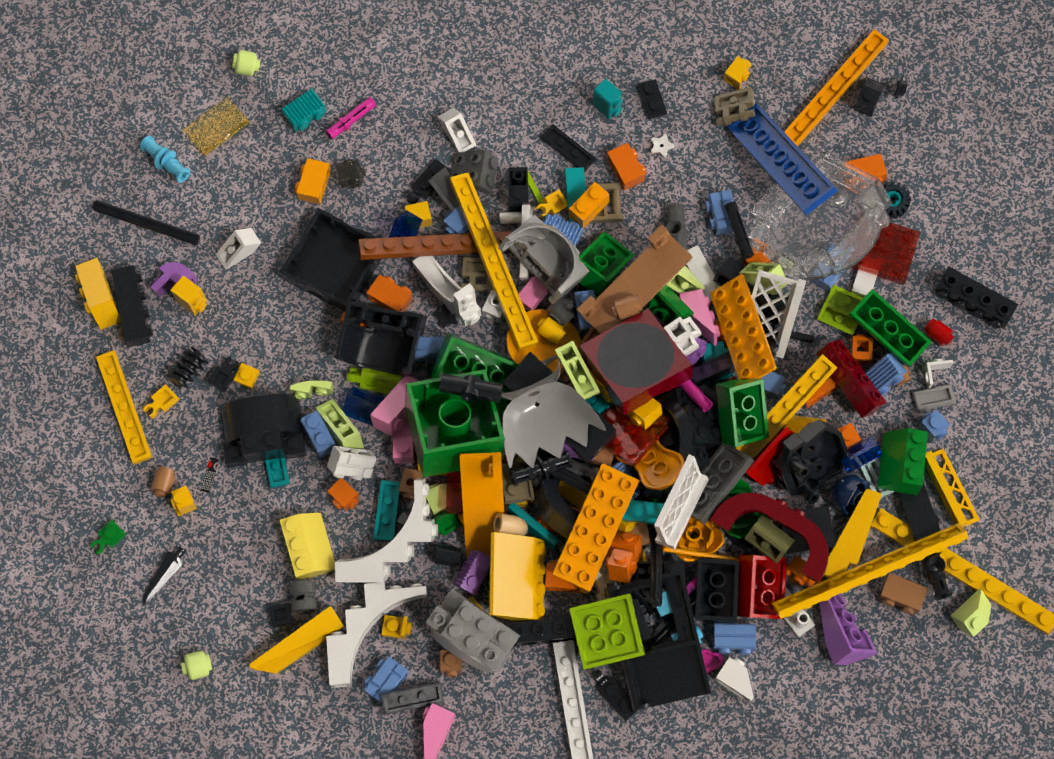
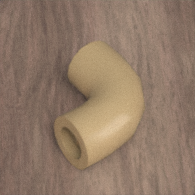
M498 513L494 518L493 529L497 533L525 536L528 532V525L524 519L518 516Z

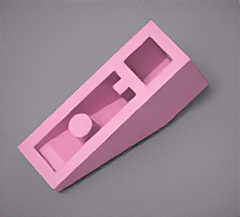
M408 420L393 435V460L395 464L415 463V447Z
M433 703L430 708L426 707L422 716L425 719L423 722L424 759L437 758L456 717L455 713Z

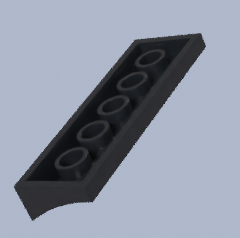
M529 352L502 384L509 392L517 391L541 381L553 372L533 353ZM558 378L557 382L567 385L560 378ZM597 411L595 412L604 424L605 431L589 424L586 447L567 436L564 442L587 464L616 437V429Z

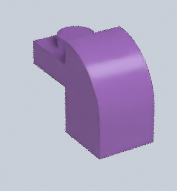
M170 262L159 268L162 276L157 277L153 281L151 289L160 298L182 276H185L193 283L197 281V278L185 265Z

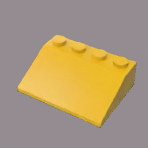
M491 532L489 615L516 622L544 619V574L546 571L544 565V554L546 552L544 540L535 537Z

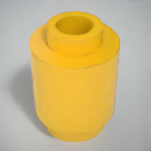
M543 317L536 326L539 328L537 333L550 343L554 342L556 345L566 334L563 327L550 317L547 319Z

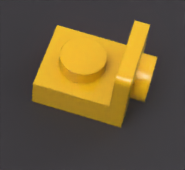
M385 615L381 635L406 640L407 634L410 635L412 630V622H409V617Z

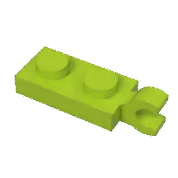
M350 368V373H347V381L360 383L361 389L389 394L402 378L401 375L363 368L362 371L357 368Z

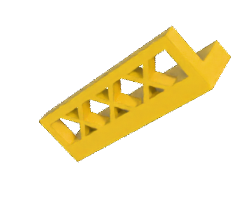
M944 448L933 453L932 451L927 452L925 467L954 525L959 523L964 528L978 522L980 519ZM938 455H941L945 461L943 468L939 467L935 459ZM943 473L952 475L954 479L952 486H949ZM952 491L961 493L963 497L961 504L957 502ZM961 509L970 511L973 519L967 521Z

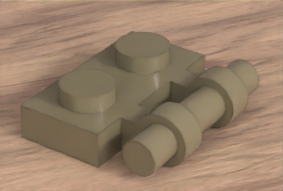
M751 87L715 96V111L718 116L723 115V117L716 119L718 126L724 124L728 126L732 125V122L739 120L743 122L747 121L748 118L755 117L754 109L747 110V108L754 107V92ZM739 110V113L731 115V112Z
M463 257L462 278H469V283L475 291L486 292V294H490L491 290L494 291L482 259ZM476 279H487V284H476L475 282ZM461 283V287L463 288L469 283Z

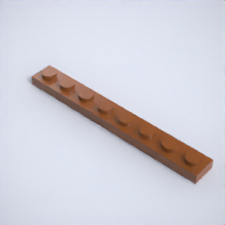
M512 231L493 232L498 245ZM471 233L359 239L358 241L360 260L479 253Z

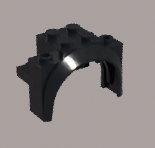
M675 389L656 399L661 404L662 411L667 409L676 422L679 433L678 453L682 455L684 462L688 455H692L695 457L700 471L709 466L710 458L708 451L722 444L721 430L715 408L712 406L708 411L703 412L683 389Z

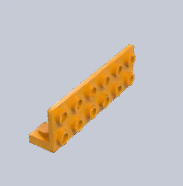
M740 274L710 292L738 379H760L776 370L777 367L746 278L743 274Z
M501 452L460 454L466 557H469L470 550L472 549L481 551L491 557V532H494V518L498 513L504 514Z
M606 464L600 466L555 566L554 576L580 587V592L585 594L590 592L638 485V479Z

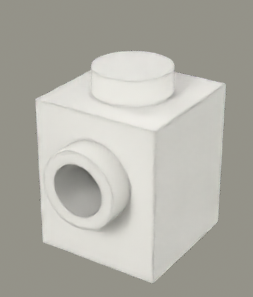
M491 290L482 309V316L501 323L504 313L495 291Z

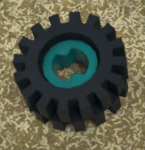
M887 182L876 193L874 199L875 208L877 207L878 213H882L881 216H888L887 219H891V217L897 219L898 216L902 217L907 212L911 203L909 190L905 191L907 187H900L901 183L894 185V182H891L889 185ZM891 196L896 198L895 204L888 202Z

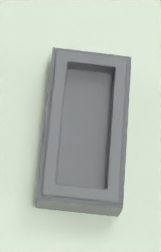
M951 384L912 392L917 412L956 404Z

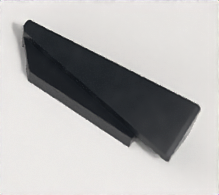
M769 344L772 354L779 350L778 344ZM730 352L723 353L702 363L701 366L692 368V378L690 380L699 387L704 382L712 383L735 372Z

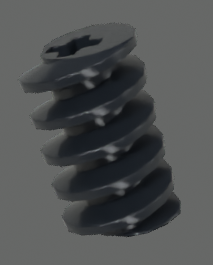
M192 346L191 349L193 351H186L188 357H181L183 363H176L178 369L172 368L170 370L172 375L167 374L165 376L179 389L181 387L189 388L186 381L194 382L191 375L199 376L196 369L204 370L201 363L209 364L206 357Z

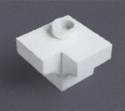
M679 317L664 327L665 331L685 356L699 348L695 339L702 335L691 317L686 319Z

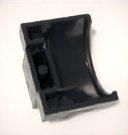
M348 301L335 358L361 368L396 375H410L420 336L423 337L427 317L423 314L407 311L400 312ZM366 322L369 328L360 326V324Z
M258 394L236 399L222 408L225 445L223 446L225 464L228 468L258 461L307 456L304 431L301 423V406L298 398L286 394ZM282 434L291 435L289 439L283 441ZM240 441L241 446H237L236 443Z

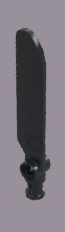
M924 482L917 496L897 492L914 542L941 531ZM941 552L933 553L921 560L923 565L922 574L928 579L929 584H932L935 600H942L953 594L946 582V564L944 559L939 556ZM930 565L935 566L938 571L931 569Z

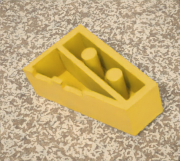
M98 258L76 265L78 274H75L78 285H82V288H79L82 298L87 300V302H84L87 313H92L100 330L120 323L121 319L116 309L117 305L115 300H113L110 286Z

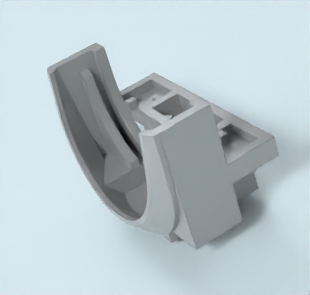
M533 215L506 236L498 247L502 253L509 249L553 294L548 299L552 304L561 297L565 298L571 289L581 282L589 272L584 263L580 261L579 254L581 252L569 238L554 225L544 224L536 215ZM527 241L535 242V244L531 246Z
M453 589L450 590L442 604L436 606L426 621L430 625L432 636L440 645L467 664L488 673L501 671L512 655L511 649L521 636Z

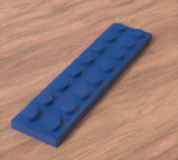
M757 103L754 107L748 109H754L755 117L748 118L747 121L743 122L741 120L732 122V125L727 126L733 136L805 215L838 192L831 181Z

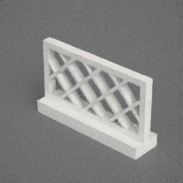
M759 270L752 298L756 310L762 318L761 324L765 323L770 331L765 336H773L776 341L775 344L779 345V350L775 352L776 357L783 359L806 280L798 279L796 281ZM761 277L770 279L773 285L764 289L760 283ZM783 283L792 285L791 291L783 295L779 285ZM775 288L780 297L771 301L766 292ZM763 294L768 303L759 307L755 298ZM782 300L786 308L778 312L774 303ZM770 306L774 315L766 318L761 310ZM777 317L781 326L773 330L768 321Z
M688 455L654 525L657 531L656 543L674 550L709 480L708 476L700 473L696 459L692 455Z

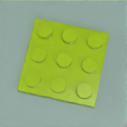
M631 594L569 608L584 670L645 655Z

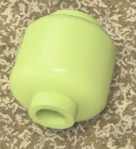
M239 50L238 53H234L232 68L235 69L236 74L250 77L253 76L255 71H259L260 60H257L256 53Z
M204 651L186 654L184 662L181 663L183 675L187 674L190 680L207 677L209 671L212 670L209 654H205Z

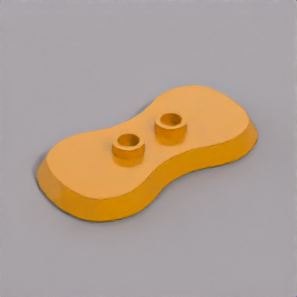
M641 426L632 427L618 438L613 447L615 458L634 467L638 471L644 486L654 490L666 489L676 482L685 463L681 454L669 450L660 444L655 431L651 427H648L646 430Z

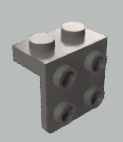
M486 149L456 153L453 158L451 175L453 177L469 173L474 187L485 194H492L498 158Z

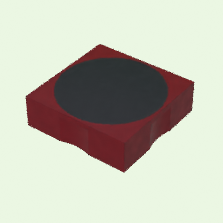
M649 309L640 312L580 345V354L586 366L594 377L603 384L608 396L623 416L648 403L655 396L667 392L692 378V364Z

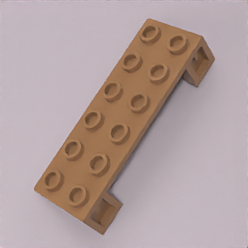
M663 225L648 237L651 245L596 300L590 295L576 309L600 334L633 317L630 316L620 320V317H615L612 306L615 305L614 301L629 295H638L643 308L692 259V255L669 234Z

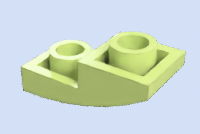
M318 380L305 381L290 387L292 395L300 400H305L306 397L311 398L313 391L317 395L327 396V394H332L334 389L332 382Z

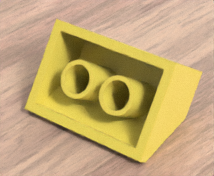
M321 513L297 514L280 520L294 573L298 581L335 570V560Z

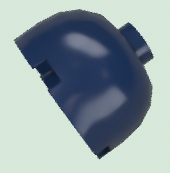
M847 475L840 480H836L832 486V501L835 507L845 515L851 516L853 514L852 510L859 503L867 489V485L870 486L869 481L857 475Z

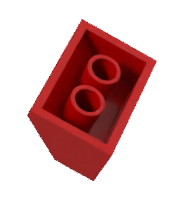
M785 424L755 457L754 462L745 473L762 486H765L766 483L770 485L777 478L770 460L781 454L783 442L796 432Z
M739 555L737 616L780 619L774 611L772 603L785 598L787 558L782 557L778 563H775L768 556Z

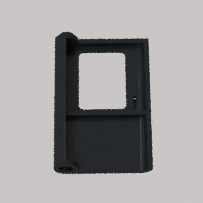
M682 570L662 575V584H665L668 590L678 639L644 648V656L620 661L631 711L711 693ZM650 578L619 585L618 581L608 583L607 588L604 589L605 598L622 596L632 591L650 587Z

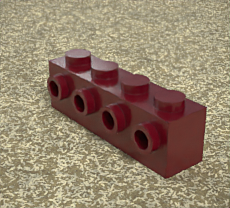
M841 339L829 342L816 353L818 358L823 354L837 367L831 376L861 418L874 414L887 403Z

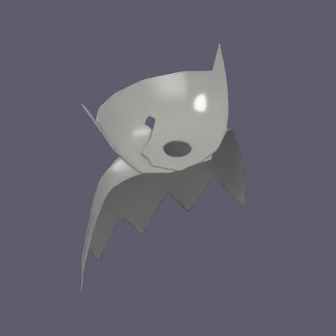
M559 357L557 369L550 376L520 390L502 393L503 398L511 401L503 413L502 427L505 437V455L509 468L512 467L515 453L531 468H534L539 447L555 457L561 458L566 436L586 447L589 424L603 431L606 430L596 412L575 389L557 382L560 375Z

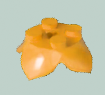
M690 517L676 548L712 554L724 544L723 533L711 523V517L705 525ZM696 532V536H698V538L691 539L690 536H688V534ZM675 553L681 560L687 562L696 561L698 558H701Z

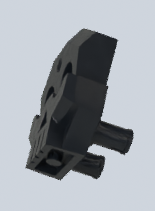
M817 420L808 423L798 434L794 433L783 442L781 454L770 461L779 484L791 496H803L809 504H815L819 500V494L815 491L821 487V483L842 473L848 450L842 433L836 427Z

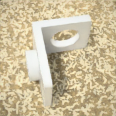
M934 359L926 363L924 373L927 389L933 385L931 370L951 368L953 360L943 361V359Z

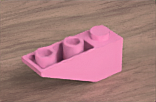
M702 289L680 293L679 298L694 312L691 319L700 329L702 336L716 346L717 337H720L718 325L714 326L715 317L713 311H709L710 302L708 296H704Z

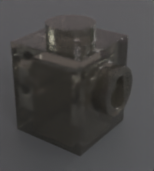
M349 159L336 165L342 189L347 187L357 188L364 183L363 177L366 176L364 166L359 165L358 159Z

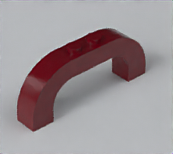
M758 493L735 495L718 507L710 521L728 533L740 516L756 512L800 535L807 542L810 551L809 558L801 574L820 584L828 566V545L821 530L812 521L804 517V512L797 508H794V510L786 507L787 503L779 498L773 500L768 496Z

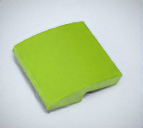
M833 284L817 320L853 336L859 323L849 314L861 302L863 297Z

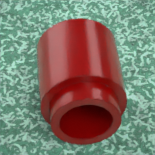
M933 318L924 329L927 333L926 335L941 347L944 344L948 346L954 339L952 335L954 331L940 320L936 321Z

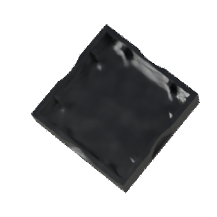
M318 208L306 227L301 241L292 250L281 268L280 276L282 280L345 312L348 301L357 302L382 260H360L358 241L359 239H374L377 237L361 229L351 227L342 219Z

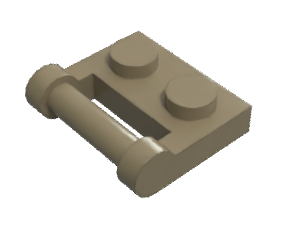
M598 184L605 191L612 192L613 214H608L606 205L590 223L623 222L624 218L623 214H621L620 205L621 184Z

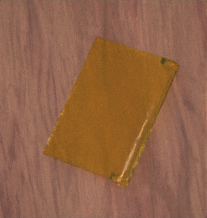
M227 96L182 130L200 149L202 154L207 156L212 150L247 124H250V121Z

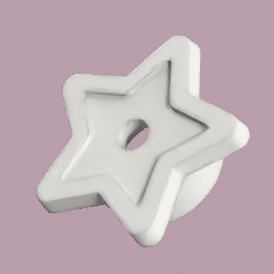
M666 134L661 138H651L654 145L651 150L652 154L657 153L666 158L667 152L675 147L674 144L668 142Z

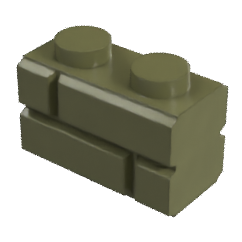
M764 516L758 519L744 538L775 563L780 561L795 541Z

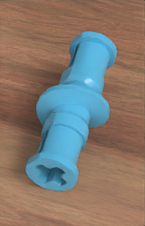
M147 136L141 141L140 149L150 154L154 159V166L157 169L165 168L166 171L176 177V181L179 183L188 179L190 169L183 167L179 163L174 150L170 151L168 147L163 148L161 145H158L152 136Z

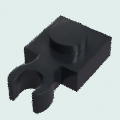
M230 356L226 358L225 366L222 368L218 365L207 381L208 384L223 393L227 391L235 378L232 371L239 367L238 361L232 366L229 365V362L232 360Z

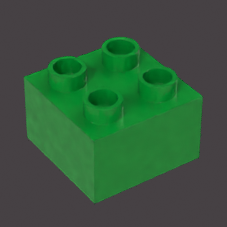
M486 369L454 375L460 377L476 375L482 381L489 382ZM441 377L406 383L405 410L422 477L460 471V454L501 452L502 460L505 437L495 402L481 399L470 402L462 399L459 395L439 392Z

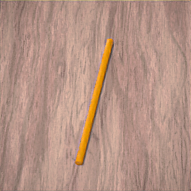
M666 546L662 548V551L710 559L739 561V558L679 548L674 550Z

